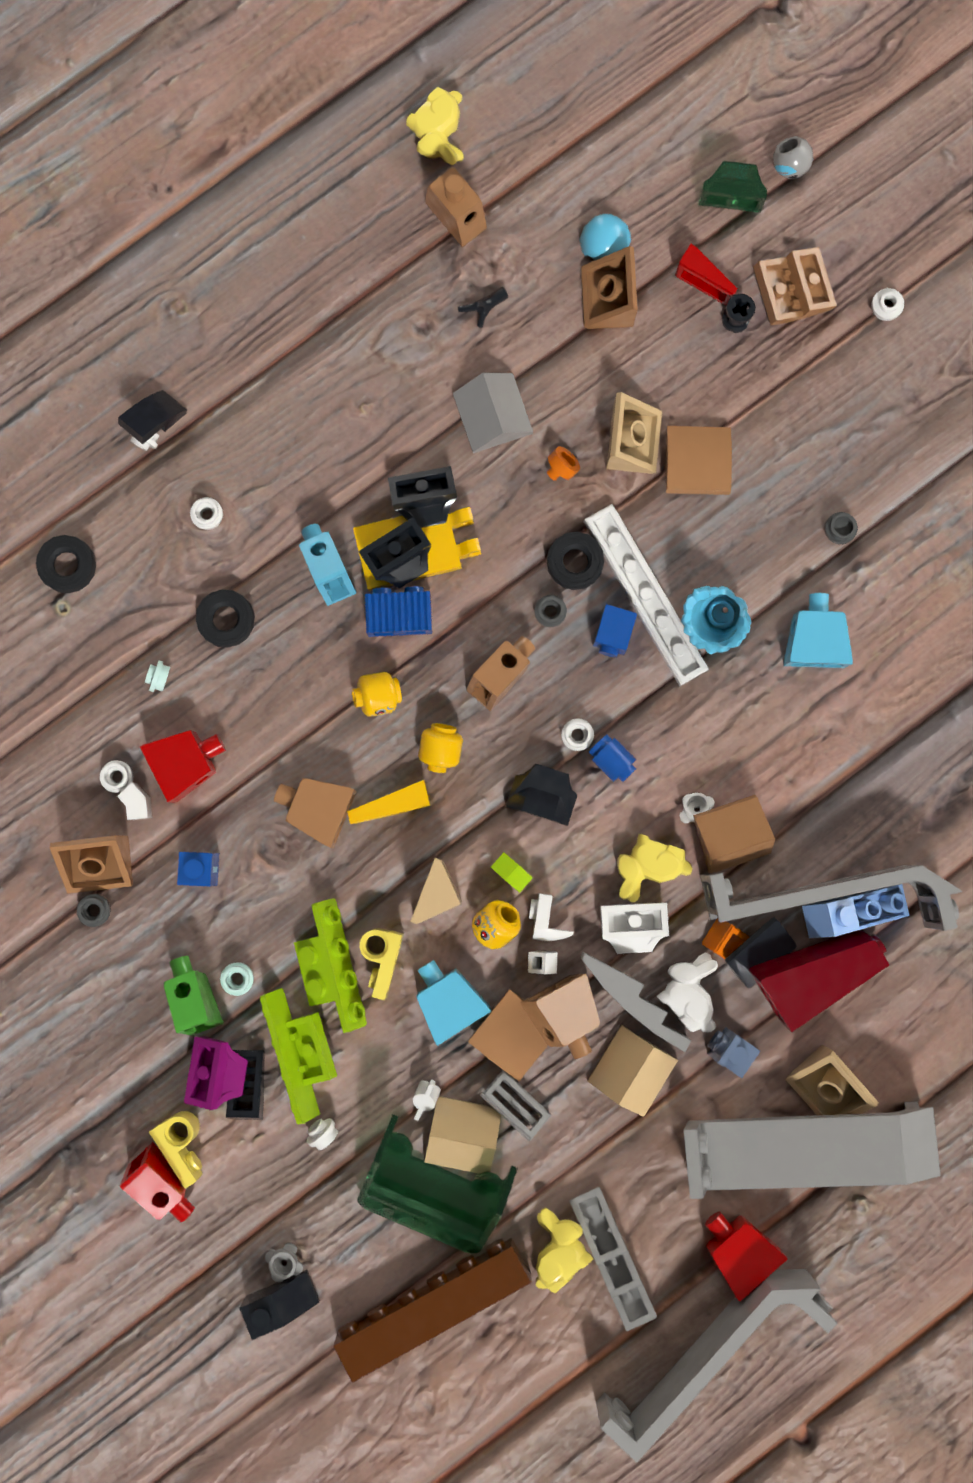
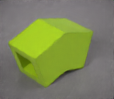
M505 852L491 866L497 874L519 893L533 878Z

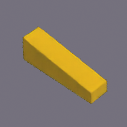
M425 780L347 811L350 824L353 825L431 806Z

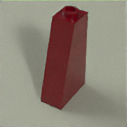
M861 929L751 967L748 971L777 1018L792 1033L890 966L883 954L887 950L882 941L876 935L871 937Z

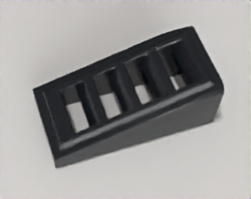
M233 1050L247 1061H256L255 1067H247L246 1075H255V1081H245L243 1088L254 1089V1095H242L228 1100L226 1118L233 1120H263L265 1051ZM238 1102H253V1109L238 1108Z

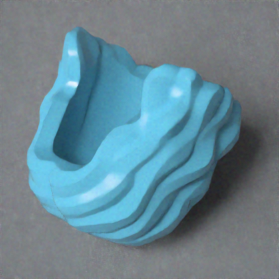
M704 586L696 588L692 594L688 595L684 604V614L681 618V623L684 625L683 631L689 636V642L697 649H705L709 654L727 652L731 648L739 647L742 640L746 638V634L750 632L752 622L747 612L748 606L744 599L735 596L734 592L727 587ZM723 607L728 608L727 613L723 611Z

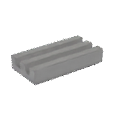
M501 1070L497 1077L480 1094L527 1141H531L552 1116L504 1070ZM502 1081L540 1116L538 1121L499 1085ZM493 1091L505 1100L532 1128L529 1130L492 1095Z

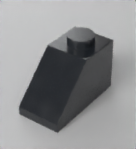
M305 1270L298 1276L293 1275L282 1282H277L247 1295L239 1309L250 1337L254 1340L286 1326L317 1305L320 1300L308 1270Z

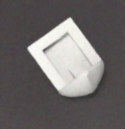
M538 893L537 900L531 899L529 919H534V940L554 941L573 935L572 931L548 928L552 895Z

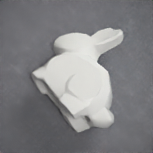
M706 952L698 956L693 963L680 962L670 966L668 974L673 980L667 984L664 991L657 995V998L662 1003L667 1004L691 1032L701 1029L703 1032L708 1033L716 1028L715 1022L712 1020L713 1005L711 996L700 985V981L703 977L716 971L718 963Z

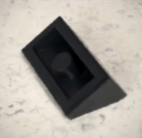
M773 917L732 952L725 961L738 979L747 988H751L756 982L748 969L789 954L797 945L780 922Z

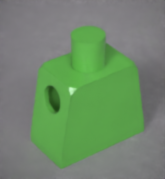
M182 956L171 960L169 964L174 978L164 982V989L176 1033L193 1036L224 1024L206 974L196 970L193 971L189 956Z

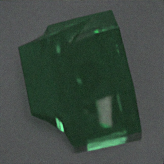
M723 161L712 177L704 181L699 194L698 205L761 212L767 197V188L761 181L757 165Z

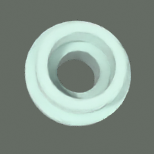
M159 660L157 666L150 664L144 683L150 684L149 691L154 692L155 689L163 692L170 670L169 666L163 665V661Z
M231 963L221 973V986L230 995H243L253 985V972L244 963ZM234 973H240L243 976L242 984L237 985L233 982L232 976Z

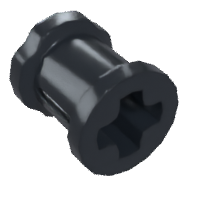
M737 294L730 298L722 317V323L726 330L740 333L747 329L749 321L755 313L756 306L753 299L746 294Z

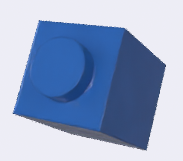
M608 604L605 605L593 644L594 647L599 648V653L615 658L618 654H625L637 613Z
M179 852L177 885L218 886L220 853Z

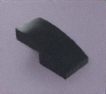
M164 390L149 395L126 410L118 417V424L141 444H144L160 429L166 432L187 414V409Z

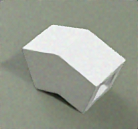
M132 782L117 796L126 806L127 820L152 818L151 799L137 783Z
M557 951L529 952L528 973L557 974ZM541 957H542V967H540V959H541Z

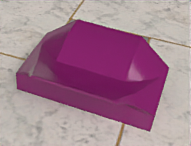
M195 1036L184 1103L208 1110H215L223 1102L242 1096L248 1061L234 1052L228 1042L206 1036Z

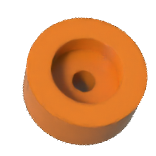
M557 447L548 456L551 468L547 471V475L554 481L560 476L570 480L580 471L578 460L564 447Z

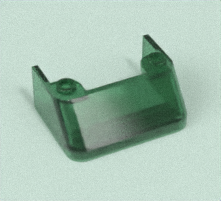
M392 1114L358 1195V1203L372 1213L458 1250L472 1254L479 1253L503 1215L518 1168L511 1166L503 1180L495 1173L483 1172L475 1175L471 1181L434 1164L424 1163V1160L412 1155L414 1148L407 1136L398 1132L392 1133L399 1118Z

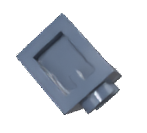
M727 1027L722 1032L718 1030L708 1044L710 1048L708 1055L722 1067L725 1066L740 1078L744 1077L760 1053V1050Z

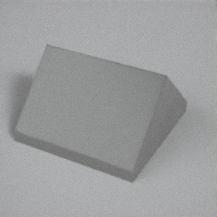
M481 373L453 393L473 454L533 434L513 373Z

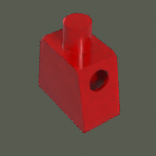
M192 730L140 746L151 771L169 803L180 801L216 773V769L211 758L226 751L218 734L201 741L198 734Z
M153 1142L128 1164L119 1187L155 1219L160 1220L170 1212L182 1223L192 1214L195 1207L184 1197L186 1189L160 1149Z
M718 1211L705 1222L706 1227L715 1236L708 1242L706 1247L739 1302L788 1260L773 1241L742 1215L729 1223L723 1214Z

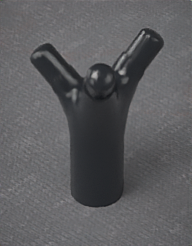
M501 287L479 301L458 306V312L477 311L479 313L477 326L482 328L488 313L495 306L508 299V293Z

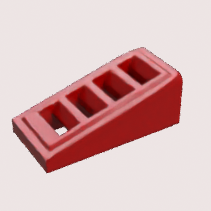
M691 243L679 261L675 273L676 277L727 306L730 298L736 294L737 288Z

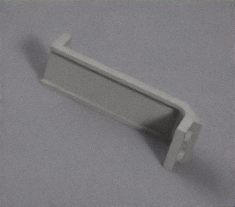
M901 865L729 902V898H733V890L729 878L724 879L723 873L717 872L700 875L710 920L718 918L719 922L909 883L916 892L924 928L946 931L958 928L956 919H959L957 904L951 899L950 894L963 892L923 865Z
M917 1101L904 1102V1110L891 1113L690 1120L684 1128L690 1199H704L707 1190L908 1185L941 1176L933 1107L919 1108Z
M806 1269L774 1271L743 1300L739 1302L735 1297L631 1414L628 1407L619 1398L615 1397L612 1400L604 1392L596 1401L601 1429L637 1463L776 1307L782 1304L799 1306L827 1333L837 1324L830 1314L833 1307L825 1300V1297L819 1291L821 1288Z

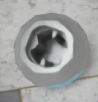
M798 136L783 140L777 145L773 154L774 168L780 176L788 179L803 176L809 171L814 160L812 147L806 139Z

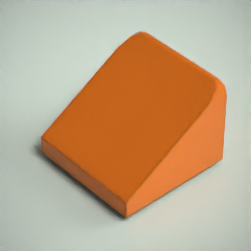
M717 918L703 939L702 945L725 960L749 936L727 921L719 922Z

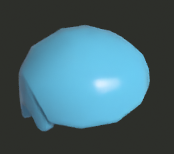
M604 213L595 216L582 230L579 239L582 253L594 260H598L630 246L631 233L628 226L623 220L612 214Z

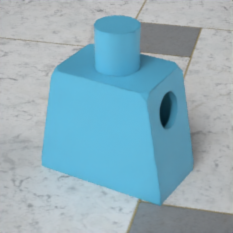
M311 524L303 528L301 534L305 541L301 542L299 547L327 606L357 594L330 533H322L318 524Z
M809 594V611H798L793 615L784 666L846 668L852 665L853 658L845 613L829 611V594Z
M432 960L417 970L427 987L419 991L416 997L437 1046L491 1012L489 1004L456 968L443 975L435 960Z

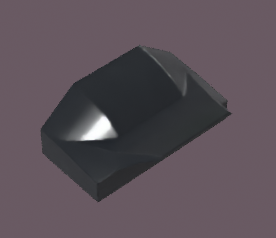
M451 466L388 478L393 509L402 514L407 521L414 517L421 528L447 522L451 505L457 499Z
M413 517L358 552L376 580L387 581L400 589L429 570L428 552L431 548V543Z
M535 763L524 774L515 776L506 807L568 826L577 794L572 790L569 774Z

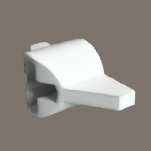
M432 1079L430 1082L421 1080L413 1097V1104L418 1109L414 1117L417 1121H419L423 1111L434 1109L441 1089L435 1085L436 1081Z

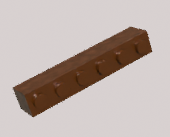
M510 1238L506 1241L498 1239L485 1248L486 1252L474 1258L473 1255H469L456 1264L457 1268L447 1274L444 1271L436 1273L426 1281V1286L417 1291L415 1288H410L397 1297L398 1301L388 1307L385 1304L379 1305L367 1314L368 1318L359 1323H356L354 1320L342 1326L338 1330L333 1347L351 1382L354 1383L531 1284V1273L513 1239Z

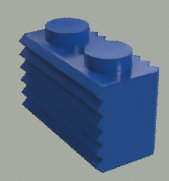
M424 587L404 588V593H392L391 588L372 589V594H365L366 633L368 637L432 634L430 591H424Z

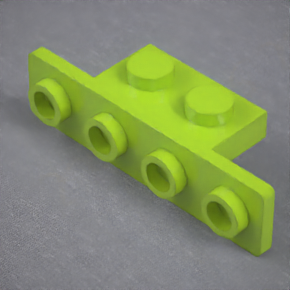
M332 898L311 905L319 936L294 942L309 1007L335 1001L342 1031L347 1033L366 1026L367 1021L365 1008L362 1004L357 985V976L353 970L349 954V945L341 922V913L336 899Z
M280 988L261 995L260 1001L262 1012L270 1031L271 1043L280 1065L281 1077L285 1082L290 1099V1107L295 1116L296 1123L300 1125L320 1115L312 1084L331 1080L337 1077V1072L319 1012L292 1019L284 990Z

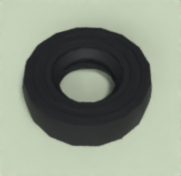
M581 532L566 533L557 538L549 548L547 556L548 572L553 580L563 588L571 590L585 589L594 584L602 574L605 562L603 550L597 540ZM573 549L581 550L588 558L587 567L578 573L568 571L563 564L564 555Z
M61 535L53 537L43 544L37 554L36 567L38 575L45 585L56 592L72 593L80 591L89 585L95 575L96 561L93 551L84 541L75 536ZM62 553H73L78 560L76 571L69 576L59 575L55 570V560Z
M221 589L211 592L202 599L197 608L196 623L199 632L206 641L217 647L229 648L241 644L249 637L254 628L255 616L251 604L243 595L234 590ZM225 606L233 608L238 617L235 626L227 631L219 630L213 622L215 612Z

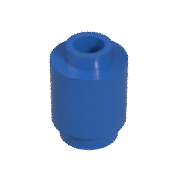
M607 734L589 751L594 757L592 761L613 782L618 778L624 782L636 770L632 764L637 759L616 738L611 739Z

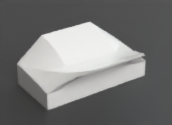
M667 903L600 906L602 939L609 941L617 954L652 952L660 939L669 936Z

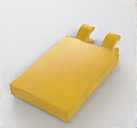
M470 507L448 514L447 522L444 524L421 528L431 543V548L428 552L429 570L414 580L462 569L460 559L481 555L478 538L466 540L456 545L452 530L474 524ZM403 516L354 527L353 531L358 551L407 520ZM359 553L368 591H372L375 588L394 586L387 581L376 580Z

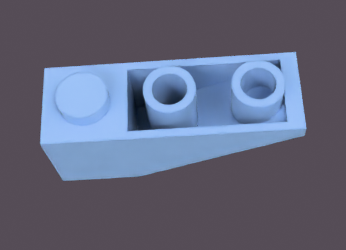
M902 884L802 906L809 938L835 937L910 916Z

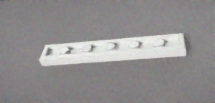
M613 504L584 519L585 525L592 537L597 540L602 548L607 563L678 685L682 686L708 671L706 663L697 648L689 642V636L683 631V624Z

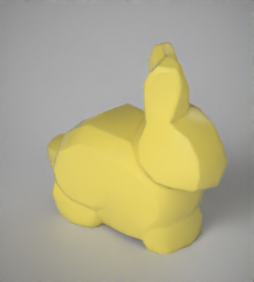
M437 87L429 94L427 101L417 112L411 113L408 116L406 125L420 139L417 144V151L421 155L432 159L441 157L450 165L463 161L462 151L450 144L447 139L458 127L460 118L459 103L462 101L460 92H447Z
M638 834L637 843L632 848L631 855L621 854L617 858L618 871L624 879L620 887L619 897L623 900L628 899L630 902H636L640 897L641 881L645 878L662 883L674 880L680 875H691L693 868L690 862L685 860V850L650 840L648 836Z
M545 1207L541 1209V1213H538L537 1221L550 1233L551 1241L538 1254L536 1264L538 1276L536 1277L535 1285L540 1289H549L553 1293H557L581 1268H585L594 1258L586 1251L584 1244L578 1240L583 1233L581 1226L569 1219L559 1220L551 1210Z

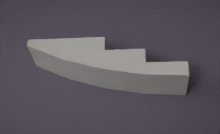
M582 952L580 958L603 988L629 1014L654 1034L686 1052L691 1040L663 1024L667 1015L664 1009L639 996L644 984Z
M600 1187L569 1200L626 1331L657 1318Z

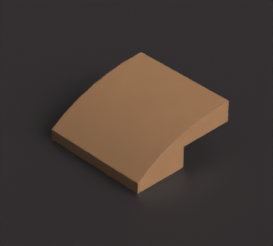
M819 247L791 251L786 257L758 261L753 266L770 326L811 317L837 307Z
M667 426L666 493L730 495L732 483L731 427Z
M509 988L468 1039V1042L497 1066L520 1081L548 1045L522 1007L521 1002L524 1000Z

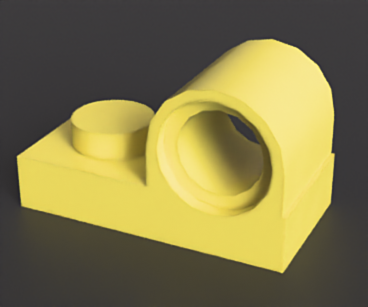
M375 928L366 932L360 940L359 948L361 954L370 961L380 963L379 969L373 968L368 985L369 988L374 989L372 994L374 998L381 1000L387 998L403 933ZM371 936H380L384 940L385 949L382 953L377 954L369 950L368 940Z
M189 1111L178 1112L149 1131L185 1189L203 1175L200 1170L202 1164L193 1151L189 1152L186 1148L200 1130L198 1118ZM176 1122H181L187 1126V1137H180L175 1133L174 1124Z

